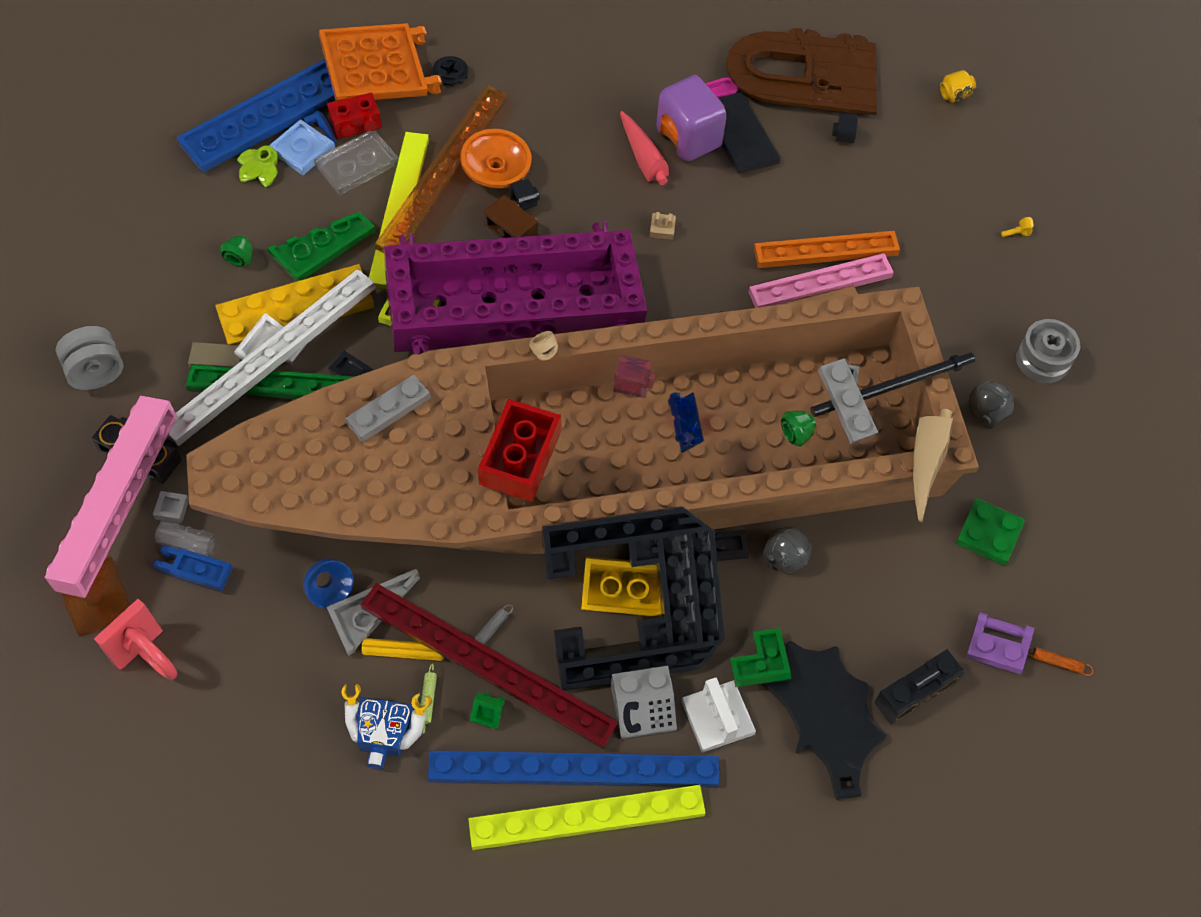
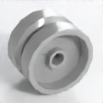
M1056 319L1036 321L1028 328L1017 350V365L1023 374L1036 382L1051 384L1060 381L1067 375L1081 348L1080 339L1075 330L1064 322Z
M85 326L75 329L64 335L57 343L55 349L66 380L75 389L93 390L106 386L121 374L124 367L111 333L103 327Z

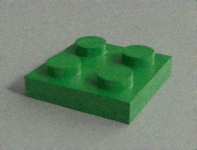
M976 498L955 544L1005 566L1025 519Z

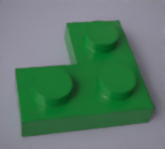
M780 628L753 631L756 654L730 658L735 687L791 679V671Z

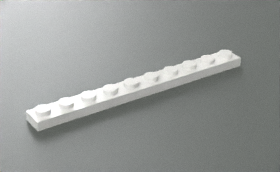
M358 269L176 412L177 418L168 437L178 446L184 443L376 289L374 282Z

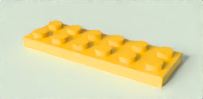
M360 264L215 305L228 345H240L265 313L285 327L358 269L362 272ZM371 293L341 317L374 308Z

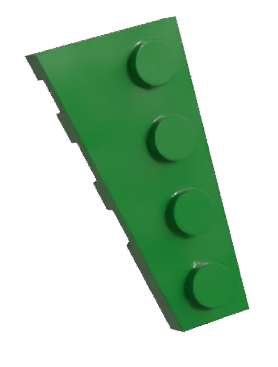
M359 211L331 222L329 227L324 229L315 228L310 230V234L298 239L296 236L286 240L287 243L277 247L274 244L267 247L268 254L297 282L304 280L373 234L375 226Z

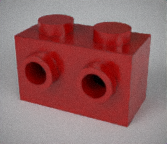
M372 92L327 103L330 121L337 139L382 128L380 112Z

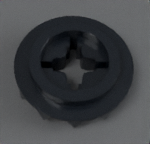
M446 56L434 63L432 73L433 75L440 76L444 86L451 84L454 87L455 83L462 84L463 79L468 78V65L461 58ZM454 68V72H452L450 75H447V72H450Z

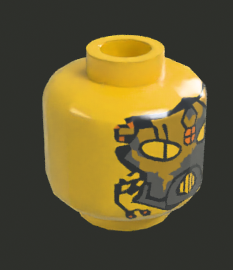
M965 70L945 75L943 82L940 83L942 97L951 103L969 99L973 94V89L976 88L974 77L972 75L969 76Z

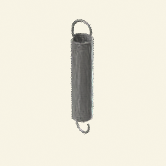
M499 609L474 639L485 645L506 621L512 610L507 613L505 610Z

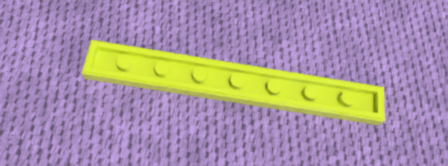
M405 132L369 279L374 282L375 287L378 289L387 290L384 246L400 245L399 236L404 234V237H406L429 142L428 134Z

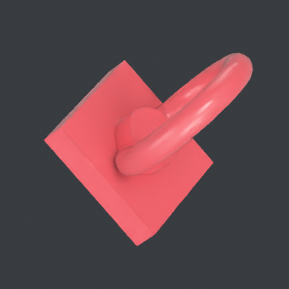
M139 599L134 601L94 638L109 660L120 671L139 654L166 679L174 680L177 677L178 673L174 665L152 642L163 630L146 605Z

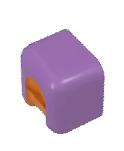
M693 74L661 91L658 100L656 128L661 136H667L674 143L679 158L684 161H692L721 147L726 123V110L721 101L698 75Z

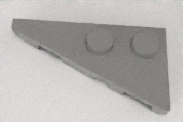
M414 569L380 585L403 598L420 579L417 569ZM372 588L327 607L348 656H351L360 647L363 639L367 638L382 622V620L361 609V603Z

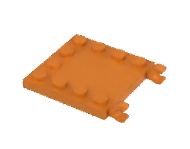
M408 23L319 30V39L335 100L338 101L371 92L375 100L427 96L428 91L431 94L441 93L439 85L442 84L440 76L424 77L414 43L417 45L426 44L424 35H427L425 27L409 28Z

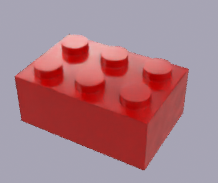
M508 399L479 464V485L533 502L561 433V415Z

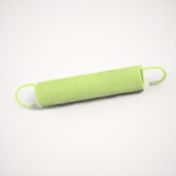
M433 664L430 665L429 672L425 673L421 705L426 704L428 696H431L432 703L424 710L426 718L423 734L425 733V724H430L432 719L437 674L430 672L431 666L432 670H434Z

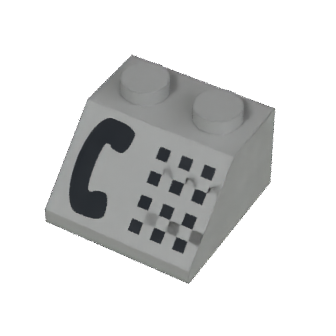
M668 666L612 674L611 691L620 739L677 730L674 692Z

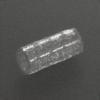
M167 520L160 522L155 534V540L158 544L179 550L182 548L208 557L212 555L217 540L214 534Z

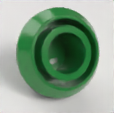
M233 236L220 246L221 256L229 264L236 267L250 265L253 248L247 238Z
M803 410L786 411L781 418V427L788 442L794 446L801 447L814 435L816 422L810 413L807 414Z

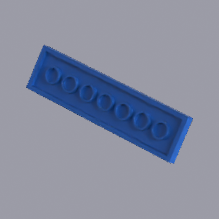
M325 59L176 137L178 144L201 172L204 173L293 125L300 119L302 120L304 117L313 114L316 110L326 107L327 103L336 100Z

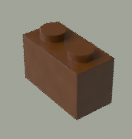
M505 195L484 210V226L499 238L538 236L537 219L532 214L525 212L516 201L510 200Z

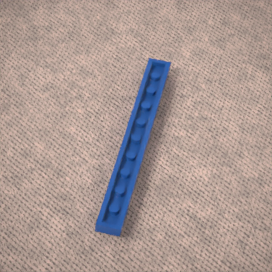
M430 751L428 781L438 783L660 787L700 785L701 787L718 788L719 757Z

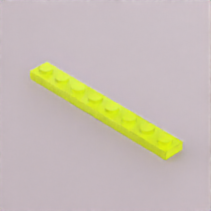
M696 785L468 818L472 850L705 817L706 813L701 786Z

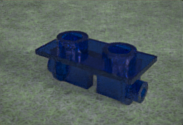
M678 392L670 394L668 404L671 406L672 416L675 418L673 420L676 432L675 440L679 442L681 452L684 453L704 442L695 394L692 392L685 397L681 396Z

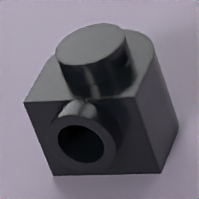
M840 113L838 123L834 122L832 128V136L836 137L837 142H855L858 115Z
M522 179L511 184V200L516 201L523 210L537 206L538 200H540L539 191L536 187L532 186L529 179Z

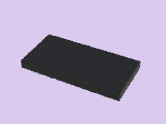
M742 92L718 97L726 110L722 147L737 173L779 164L780 156Z

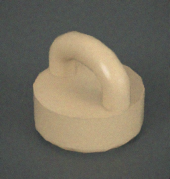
M545 331L536 335L529 343L532 352L541 361L551 359L558 349L557 339L551 331Z

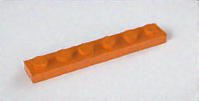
M895 231L754 244L758 268L855 260L885 253L886 257L898 256L900 252Z

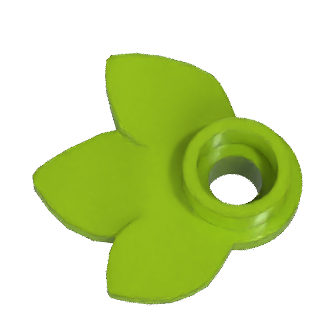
M262 146L258 150L249 149L241 153L237 158V161L242 164L239 170V178L242 183L259 178L262 185L267 188L276 178L277 168L275 165L278 161V153L273 147Z

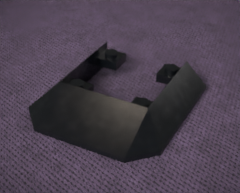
M683 506L542 526V547L544 549L548 579L576 575L573 554L575 550L628 543L631 567L656 564L662 614L636 618L638 641L585 649L581 626L553 630L562 690L611 683L612 674L668 666L669 673L674 674L700 670L725 639L715 534L711 527Z

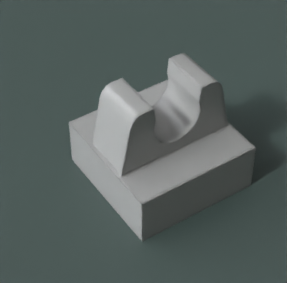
M161 491L153 512L154 518L156 520L181 524L186 514L189 502L188 496Z

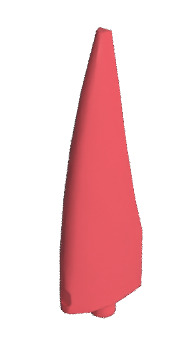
M621 111L620 117L639 168L648 182L657 180L660 185H665L668 182L666 176H669L668 164L643 129L625 112Z

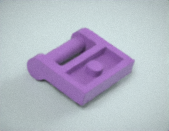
M980 612L967 653V659L1022 675L1035 627L1027 625L1025 628L988 617L987 613ZM987 627L1023 638L1022 643L984 633V628Z

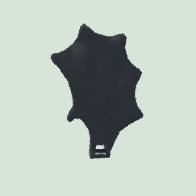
M789 641L785 650L791 671V679L762 683L761 685L783 704L794 722L799 736L795 752L799 754L803 749H810L826 766L831 778L835 799L861 797L859 781L864 760L871 751L886 739V733L874 723L868 712L866 702L868 684L856 679L846 671L840 660L839 648L837 646L823 651L804 649L796 643ZM850 779L851 786L841 787L840 781Z

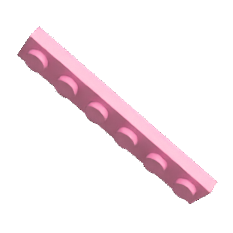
M885 253L750 286L748 293L755 308L781 305L853 285L857 287L892 278L894 272Z

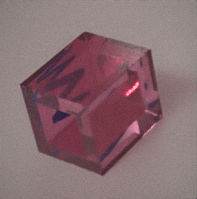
M620 355L614 377L613 392L646 398L648 388L653 389L656 373L651 372L652 361Z

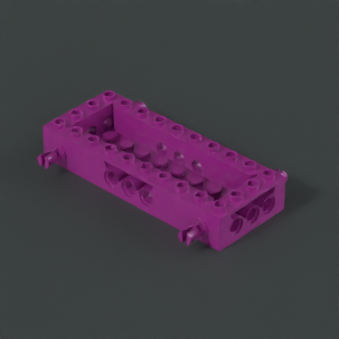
M597 221L592 225L594 232L423 244H415V236L413 234H410L409 243L407 244L404 234L400 235V245L384 246L385 277L394 352L413 351V354L419 355L431 349L455 348L531 338L545 331L561 334L645 323L647 307L631 231H608L606 221H603L601 230ZM588 290L593 295L583 296L580 292ZM541 294L544 298L536 300L532 295ZM486 297H491L495 300V302L485 303L483 299ZM437 300L443 301L446 305L443 307H436L433 305V303Z

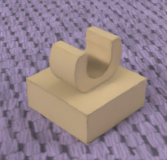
M660 212L652 213L649 238L673 240L676 216L671 213L669 215L660 214Z

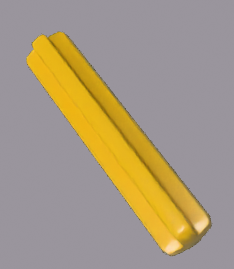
M365 638L361 647L362 654L438 661L444 659L442 655L419 642Z

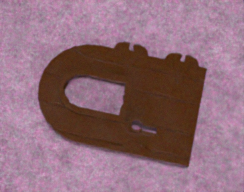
M793 28L789 30V33L763 31L741 38L732 46L728 53L726 66L729 77L740 91L754 99L772 104L869 115L877 114L876 43L868 42V39L864 36L854 35V39H850L851 34L844 33L839 34L837 38L820 37L817 31L806 29L805 33H802L801 28ZM768 57L805 62V75L803 78L767 74L758 71L751 64L756 59Z

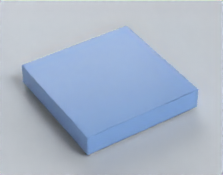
M300 119L269 146L277 151L278 159L301 175H304L335 148V143Z

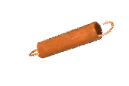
M1035 647L1032 655H1029L1032 656V659L1079 674L1082 673L1086 676L1093 674L1092 667L1091 674L1083 673L1085 668L1084 662Z

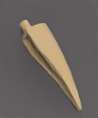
M942 409L940 416H925L919 418L918 421L919 425L916 431L913 457V483L919 522H923L931 487L947 455L953 418H951L952 411L949 409Z

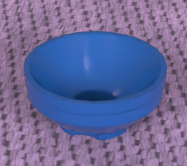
M329 558L320 560L307 571L303 583L304 592L312 604L327 609L328 606L349 597L354 584L353 574L350 568L339 560ZM328 572L330 575L328 583L324 586H318L316 583L318 575Z

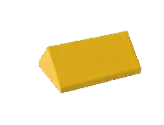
M586 556L581 610L644 616L662 614L656 564L631 567L630 560Z

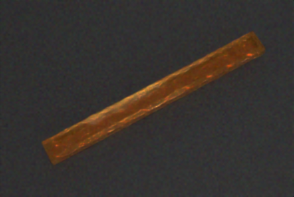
M489 85L485 87L375 243L376 250L384 253V246L400 245L399 236L404 234L406 242H409L410 234L414 235L461 167V150L465 141L473 134L488 128L506 102L507 94Z

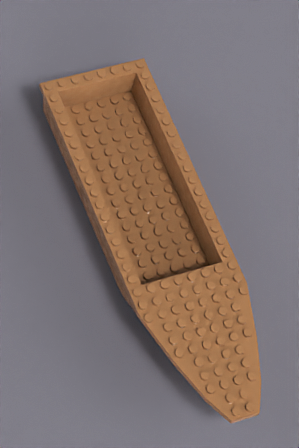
M919 286L554 334L557 339L558 349L556 354L547 361L539 360L536 354L532 352L529 343L534 337L427 351L419 355H411L402 361L314 391L244 421L186 454L189 505L191 509L253 527L334 539L530 555L544 554L542 547L543 525L683 506L712 529L915 500L913 457L916 431L919 425L918 421L919 418L925 416H940L942 409L952 411V433L947 455L935 477L929 498L943 496L963 474L975 473L979 468L948 372L864 400L878 433L862 441L850 444L835 410L814 417L816 422L814 435L801 447L790 444L782 431L781 418L784 412L803 410L807 414H811L810 407L831 400L818 372L821 366L844 358L847 364L859 366L857 386L859 390L944 362ZM626 361H646L645 363L633 362L645 366V368L632 367L644 371V373L626 367V365L636 366ZM415 375L429 391L431 399L362 443L346 424L345 418L410 376ZM508 399L561 415V433L533 502L479 485V464Z

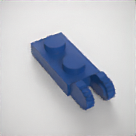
M165 545L161 546L159 553L164 557L175 560L173 565L158 560L153 561L151 565L153 569L160 573L220 592L223 591L233 570L230 563L182 548L179 550Z

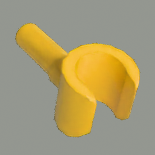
M1030 217L1021 219L1019 227L1002 231L1001 237L1019 233L1023 236L1031 235L1034 226L1033 219Z

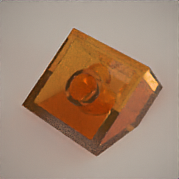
M111 556L105 558L86 598L61 593L79 637L107 627L130 606L120 571Z

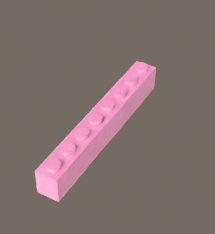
M140 395L136 405L131 408L126 424L120 429L116 443L109 450L107 460L102 469L97 473L95 482L90 492L86 494L78 515L72 520L67 536L61 541L57 555L46 570L44 578L54 591L86 598L177 418L170 401Z

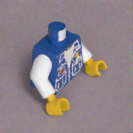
M356 683V694L351 695L347 692V684H345L341 693L343 698L347 700L345 702V723L351 739L358 743L361 751L369 752L368 767L383 769L386 755L400 756L403 750L409 749L421 736L426 718L424 710L431 705L432 698L428 696L425 705H421L418 701L420 693L412 698V705L360 697L358 702L356 698L361 690L360 685Z

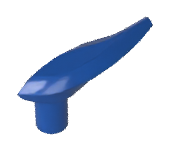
M316 110L314 114L304 117L305 123L308 125L318 122L320 129L336 144L334 132L322 112Z

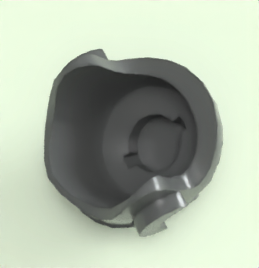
M985 381L974 387L970 393V411L980 420L978 423L985 428H994L999 421L1013 413V395L1008 387L1000 383Z
M790 526L772 531L763 551V558L767 566L770 568L774 566L785 573H795L804 569L808 565L812 549L811 542L804 535L805 532L802 529Z

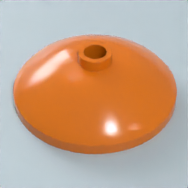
M503 129L479 131L465 141L461 150V165L465 173L476 183L490 188L510 187L511 184L524 179L531 167L532 157L528 145L518 135Z

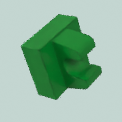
M488 692L477 693L474 698L470 721L497 729L501 721L505 702L504 698L500 696L498 699L490 697Z

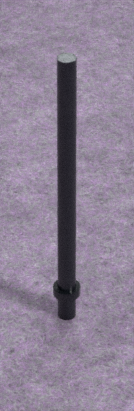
M972 352L961 356L953 355L947 361L859 391L863 399L866 400L951 370L959 371L962 369V366L974 363L975 357ZM831 400L810 407L813 417L835 410Z

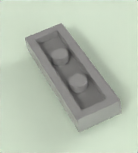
M844 358L821 366L818 369L819 375L850 444L875 436L878 430L846 359Z
M412 375L346 417V424L363 443L431 399L430 393L417 377Z

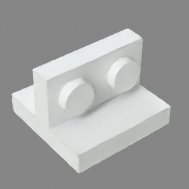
M717 677L707 680L703 691L683 697L681 700L702 753L755 735L756 730L740 692L735 687L734 680L719 685Z

